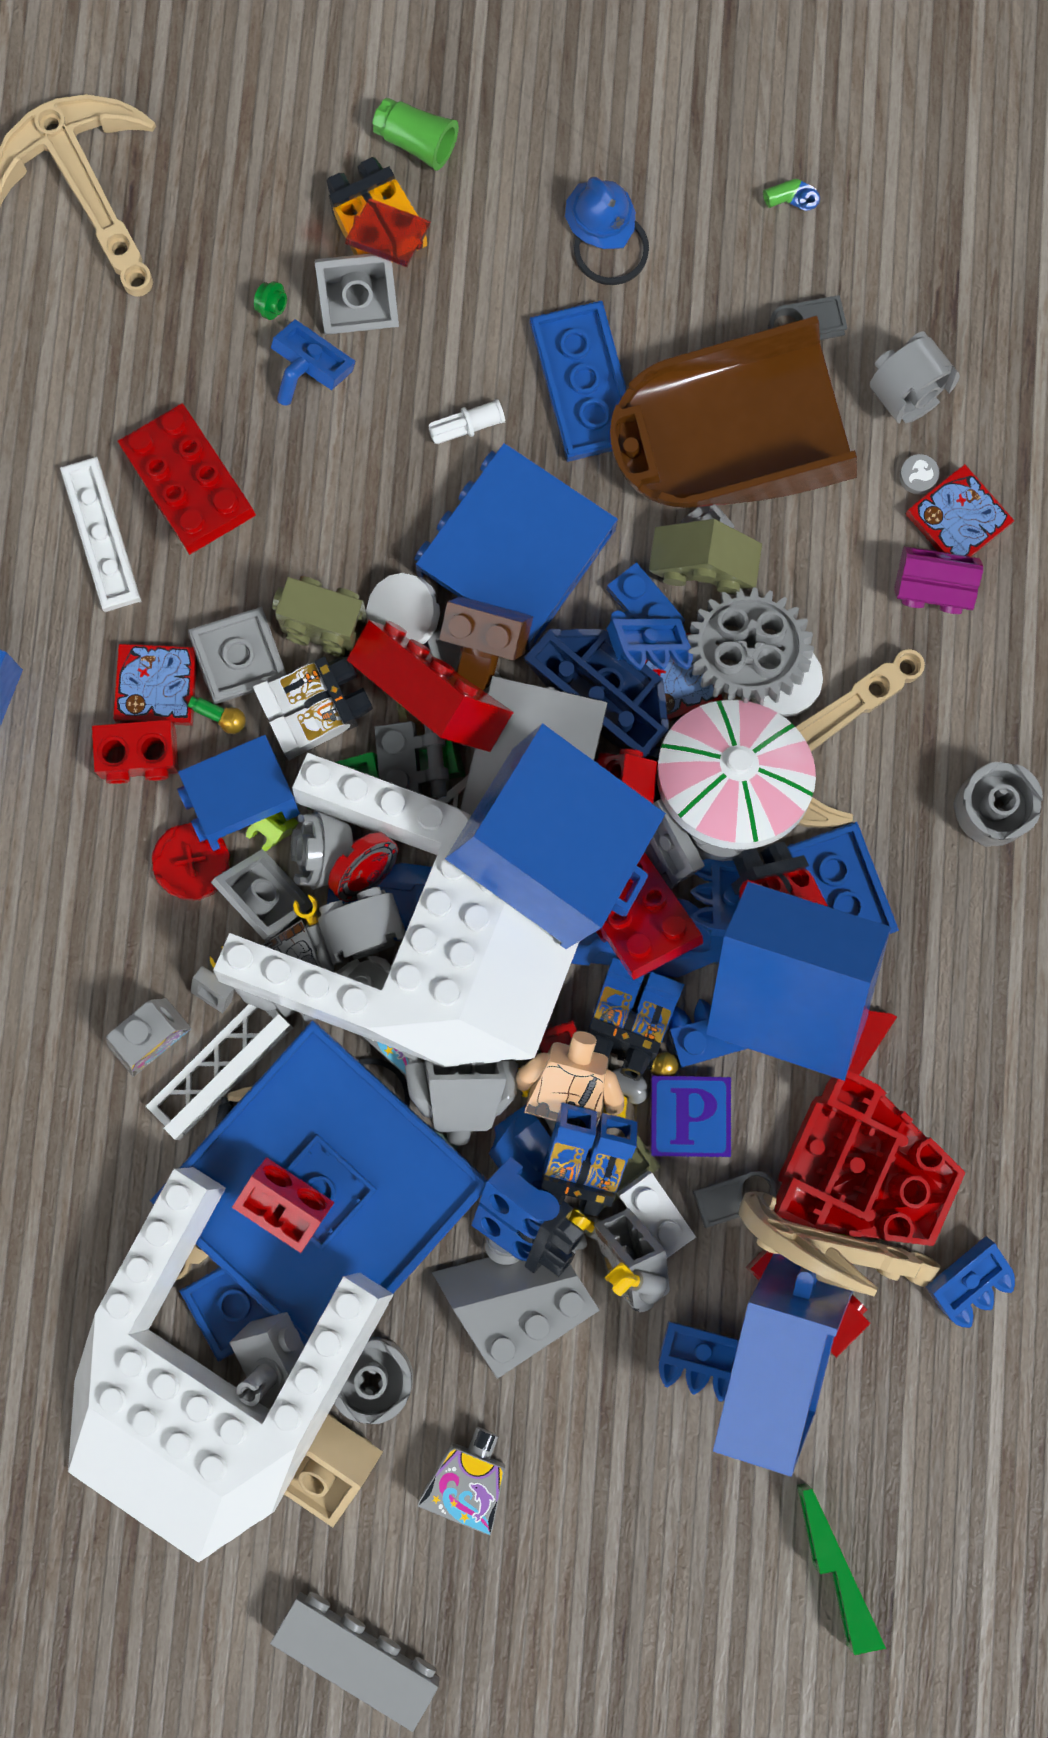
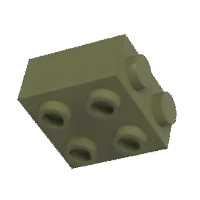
M300 576L299 580L288 577L285 587H278L273 599L272 609L276 610V619L280 624L283 634L287 635V640L302 646H308L309 642L321 645L324 652L341 658L345 654L350 655L367 624L363 600H359L358 594L343 588H337L336 592L322 588V584L319 581L309 577Z

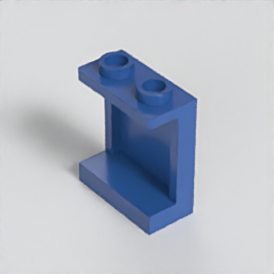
M266 735L178 772L184 785L177 788L186 810L194 808L198 817L191 820L199 841L208 840L213 851L220 848L217 841L219 838L281 811L286 821L300 814Z

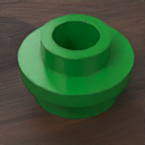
M276 281L262 283L254 297L255 310L261 313L263 318L273 320L283 313L287 304V295L284 287Z

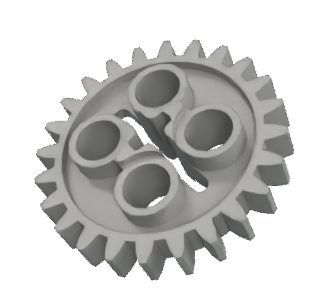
M753 587L751 595L745 597L740 588V592H736V598L731 599L726 592H722L721 604L710 599L708 600V611L698 610V622H691L690 633L692 635H688V641L691 649L688 651L690 654H693L692 662H695L692 674H703L701 679L702 688L713 684V697L719 696L724 691L728 693L727 700H734L737 696L741 697L744 703H748L750 698H755L757 704L763 706L765 696H769L771 700L777 703L780 697V690L790 696L793 691V683L802 684L803 672H809L811 664L809 659L812 658L814 647L810 645L813 633L805 631L808 623L807 619L796 620L799 611L798 607H793L789 610L785 609L786 597L775 603L772 601L773 591L769 590L765 597L761 598L758 596L757 588ZM728 625H733L738 627L740 630L730 631L724 627ZM773 629L778 633L771 635L765 633L763 630ZM730 659L734 660L737 664L728 666L721 661ZM771 663L776 668L766 669L763 668L760 664Z

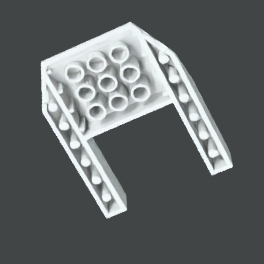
M307 753L292 787L296 803L370 831L382 832L389 838L437 855L382 990L231 933L227 937L213 970L218 981L442 1067L477 1062L493 1063L508 1059H534L579 942L568 949L560 946L561 941L445 859L471 815L454 806Z
M191 1167L173 1169L95 1312L74 1381L68 1472L192 1559L200 1562L276 1510L394 1294L361 1273L343 1276L271 1409L269 1410L260 1403L255 1406L245 1405L239 1399L243 1396L244 1392L237 1395L236 1387L149 1330L226 1189L207 1175Z

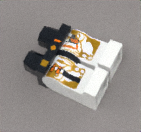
M324 656L315 660V663L305 665L293 673L268 683V681L253 686L288 760L309 751L346 730L357 727L358 725L355 720L373 709L364 688L344 696L339 687L358 677L353 665L347 661L349 656L337 658L330 662H327Z

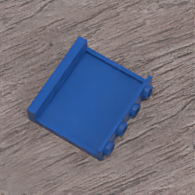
M503 443L497 453L492 450L486 456L480 467V470L483 471L475 483L470 480L465 485L458 498L461 501L453 513L447 511L436 528L439 533L431 543L429 541L423 543L414 560L417 561L416 572L418 577L422 578L425 574L458 597L462 596L534 616L526 647L530 652L616 531L618 519Z

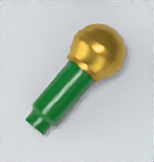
M193 696L187 706L193 709L194 712L218 722V725L228 734L240 732L246 723L244 713L238 708L226 707L224 709L207 700Z

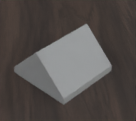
M391 251L315 259L325 335L399 327Z
M263 849L218 875L211 882L266 943L302 919L294 912L293 904L295 900H297L303 913L307 914L313 908V903Z

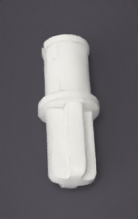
M496 399L493 402L469 410L463 407L460 413L433 421L429 424V432L433 442L440 444L466 434L472 437L475 431L499 423H505V416L499 400Z

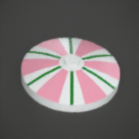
M721 700L701 705L689 711L667 733L657 761V786L660 797L669 814L684 830L694 837L722 848L751 849L779 840L788 834L803 818L815 789L816 771L814 759L802 734L779 713L749 701L744 703L742 700Z

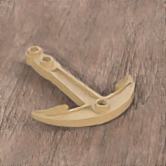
M88 94L57 98L28 112L5 135L0 146V207L11 188L26 174L27 170L24 164L41 152L48 151L94 226L98 242L115 273L120 275L125 291L132 296L147 294L153 285L151 273L148 267L142 263L141 254L124 223L116 218L76 136L79 133L102 126L105 133L125 130L153 132L156 127L155 122L143 112L117 99ZM50 124L59 125L57 128L53 130H47V127ZM119 247L127 248V251L122 255L114 254ZM141 278L144 280L141 286H132V282L135 279Z
M911 649L901 651L892 663L882 664L855 683L849 693L796 726L797 730L806 740L811 752L862 713H870L900 692L904 687V683H911L917 680L925 668L922 655ZM904 662L910 664L912 673H903L900 669V664ZM871 684L879 685L882 689V694L879 696L873 695L869 690V686ZM728 693L725 694L723 700H727ZM736 696L734 700H741V697ZM812 797L807 811L797 825L815 828L834 827L851 823L853 821V814L828 807Z
M747 1192L740 1203L739 1216L746 1227L758 1238L756 1241L758 1246L771 1253L781 1254L793 1263L815 1273L818 1281L875 1296L877 1287L852 1264L876 1268L881 1275L896 1281L902 1275L909 1281L922 1287L927 1286L928 1282H932L941 1267L935 1260L918 1252H908L902 1248L876 1242L871 1243L785 1221L773 1211L776 1198L764 1192Z

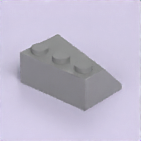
M488 1257L434 1271L432 1274L455 1314L498 1379L600 1311L571 1265L558 1277L543 1265L535 1273H532L524 1267L526 1261L519 1260L514 1264L503 1265L494 1262Z

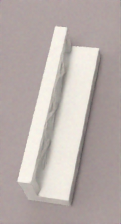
M248 1004L146 1105L175 1140H181L222 1097L241 1081L293 1029L276 1010L267 1012L273 1020L260 1033H248V1017L258 1009ZM243 1023V1033H233ZM227 1038H243V1049L231 1061L220 1062V1045ZM248 1038H254V1039L248 1044ZM214 1052V1062H204ZM214 1066V1078L202 1090H192V1073L198 1067ZM186 1080V1090H176ZM170 1095H186V1106L172 1120L159 1108Z

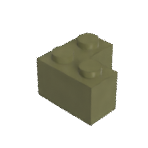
M716 519L655 527L649 572L662 577L663 582L668 585L684 586L686 581L695 580L717 586V591L720 593L726 592L727 594L735 595L736 592H740V588H756L762 543Z

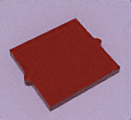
M369 198L360 215L354 216L353 227L346 237L345 244L408 267L416 251L423 248V239L430 228L431 221Z

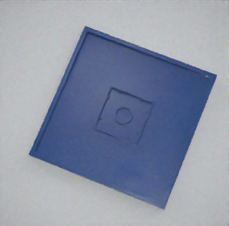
M314 1020L310 1022L180 1167H194L226 1188L196 1245L272 1316L287 1312L304 1346L308 1342L343 1276L361 1273L386 1290L394 1293L480 1198L488 1181L487 1178ZM266 1157L335 1202L302 1253L232 1208L247 1182ZM165 1184L150 1200L153 1204L157 1201Z

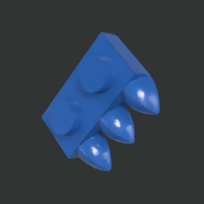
M612 619L606 628L617 660H625L636 670L640 671L645 665L646 660H649L660 670H664L667 667L669 659H672L676 665L685 670L692 663L693 654H690L688 651L691 649L681 619Z
M704 859L702 862L705 866L694 874L709 883L696 886L691 890V894L698 901L709 905V907L695 911L691 918L703 928L708 929L709 936L724 937L740 901L739 894L735 895L731 884L740 876L733 861Z
M699 999L696 1004L694 1023H692L690 1017L682 1009L675 1006L668 1024L680 1068L748 1049L706 1035L711 1005L703 999Z
M985 1236L925 1287L941 1311L952 1322L960 1327L970 1328L973 1324L974 1316L971 1304L973 1303L976 1307L983 1310H992L994 1305L992 1286L1002 1292L1012 1293L1015 1287V1276L995 1242Z
M668 1321L658 1359L659 1373L664 1386L668 1388L674 1384L681 1376L683 1370L686 1369L687 1385L693 1395L700 1392L706 1386L710 1377L713 1376L714 1393L718 1401H724L739 1339Z

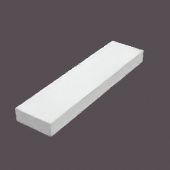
M94 457L61 467V473L103 611L108 612L141 602L98 458Z

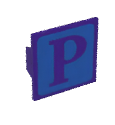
M651 1076V1156L731 1157V1077Z

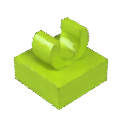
M281 811L251 824L247 829L246 837L250 839L257 835L258 832L262 833L266 837V843L262 849L267 851L291 835L299 822L294 818L286 821Z

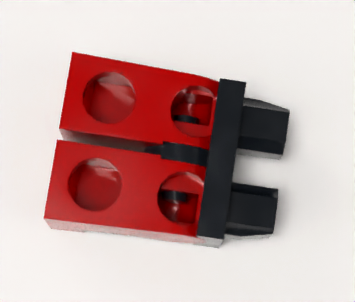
M784 841L774 843L760 852L766 864H763L756 848L744 850L733 859L740 877L731 886L735 895L739 894L740 898L747 882H751L828 907L813 876L805 869L809 866L805 856L792 858Z

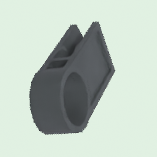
M840 295L782 305L772 313L768 324V329L775 328L774 321L781 316H791L797 321L817 316L820 340L844 336V330H847Z
M752 1171L693 1191L704 1228L740 1217L739 1208L743 1199L741 1188L744 1181L750 1176L763 1177L770 1186V1195L776 1198L777 1189L773 1179L764 1172Z

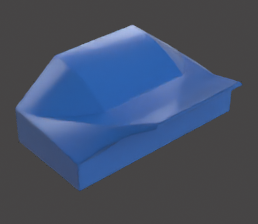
M524 1105L494 1127L495 1140L488 1154L498 1168L510 1157L523 1166L520 1176L536 1189L543 1191L541 1189L542 1168L551 1137L535 1115L524 1113L526 1105Z

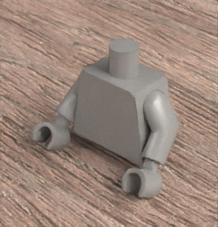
M401 1051L408 1058L405 1072L410 1099L424 1117L432 1118L434 1130L447 1132V1140L451 1144L465 1145L470 1141L471 1131H487L492 1128L495 1116L501 1115L516 1097V1073L519 1064L514 1059L493 1063L477 1062L442 1067L427 1060H424L425 1063H422L419 1057Z

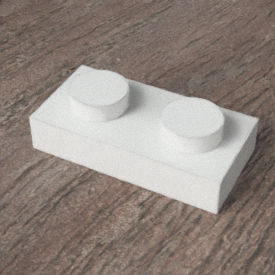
M648 1170L617 1192L626 1208H630L666 1250L667 1258L696 1238L651 1171Z

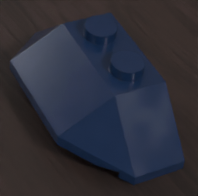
M549 629L524 657V661L546 687H552L560 692L607 702L600 734L621 749L643 752V758H645L669 731L663 678L646 664L639 671L631 667L625 660H617L609 634L604 629Z

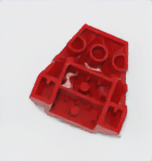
M848 1070L845 1081L831 1077L823 1094L816 1096L811 1102L779 1173L778 1180L782 1182V1185L776 1196L774 1212L779 1217L792 1223L831 1233L934 1246L966 1172L931 1137H926L912 1123L913 1119L905 1111H900L885 1096L887 1093L878 1084Z

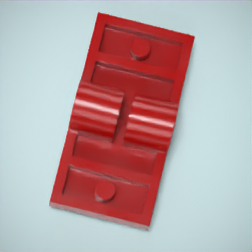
M183 403L118 440L121 449L189 555L256 516L252 506Z
M645 852L637 866L648 874V878L628 914L621 916L612 910L603 927L596 931L604 943L608 941L633 980L703 944L701 932ZM631 879L628 880L619 896L621 900H624L634 882Z

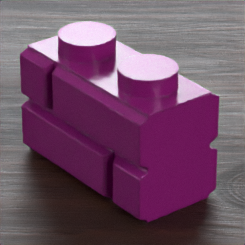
M904 546L894 586L897 599H902L901 603L912 608H924L925 603L940 605L939 609L950 614H962L963 609L973 611L983 574V564L980 558Z

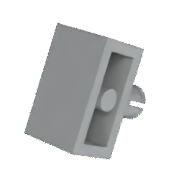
M287 1312L249 1322L229 1342L247 1377L236 1388V1393L239 1395L248 1387V1390L239 1398L245 1405L255 1406L260 1402V1404L270 1410L304 1349L299 1333Z

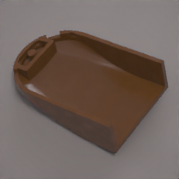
M817 316L657 362L639 373L628 384L629 388L622 396L619 404H616L613 411L610 438L612 450L621 473L640 494L666 506L690 508L713 506L714 504L725 505L762 501L790 496L857 478V456L855 450L850 451L820 344V329Z

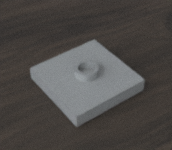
M262 607L188 630L214 704L255 692L253 686L265 681L269 683L287 675Z

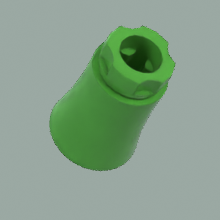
M387 97L383 99L381 105L376 109L372 122L374 133L383 136L385 141L419 158L435 171L440 170L449 159L455 146L459 129L457 120L437 116L402 101L396 102Z

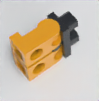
M371 157L357 166L361 180L350 185L344 173H337L326 180L330 194L332 214L338 222L354 255L391 251L393 263L392 251L397 260L427 246L426 228L395 179L390 166L383 168L375 157Z

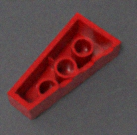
M369 620L347 661L440 738L491 752L514 712L454 671L455 669L452 666L431 655V650L416 640L405 637L407 631L391 621H386L385 625Z

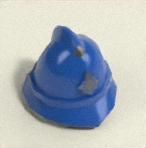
M595 176L590 177L585 183H579L566 200L565 218L572 232L583 242L601 249H620L625 247L634 232L636 215L628 193L616 182L600 180Z

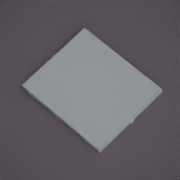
M492 676L488 694L514 713L491 752L475 748L460 810L469 815L473 814L511 750L542 723L594 760L608 703L556 691L552 687L543 688Z

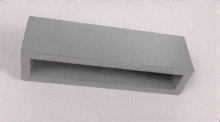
M299 1592L270 1644L411 1732H414L439 1688L440 1677L435 1675V1667L419 1657H415L412 1661L399 1653L401 1647L388 1637L380 1635L377 1639L364 1631L366 1627L364 1623L354 1616L345 1613L341 1617L329 1610L330 1603L320 1595L313 1592L305 1595Z

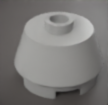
M314 811L312 814H299L298 821L302 822L301 829H293L291 838V861L297 862L300 874H295L294 881L297 885H309L314 890L328 885L330 871L336 860L342 854L348 857L354 851L351 846L355 841L352 839L351 828L346 822L319 811Z

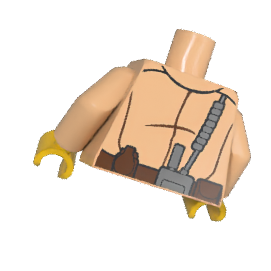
M577 1031L573 1034L570 1045L559 1042L553 1043L548 1053L537 1054L534 1059L518 1068L516 1073L517 1089L523 1092V1097H528L524 1113L554 1121L557 1120L561 1103H566L597 1111V1128L602 1113L626 1118L628 1100L623 1095L616 1074L607 1069L608 1057L594 1052L596 1038L592 1034L583 1031ZM578 1118L567 1119L568 1124L586 1127L585 1123Z

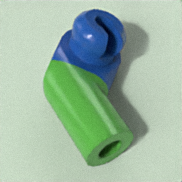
M792 179L763 190L764 201L768 208L787 202L801 210L808 211L816 208L820 202L818 191L799 179Z

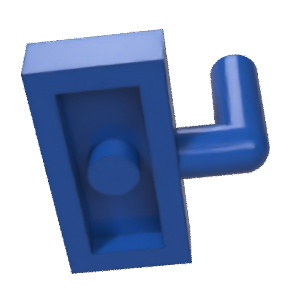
M294 319L273 337L271 345L272 350L291 362L283 374L277 395L278 403L285 406L291 404L298 378L305 372L332 391L353 372L356 361Z
M637 562L607 585L606 590L625 611H614L610 622L612 619H681L682 625L685 623L683 616Z

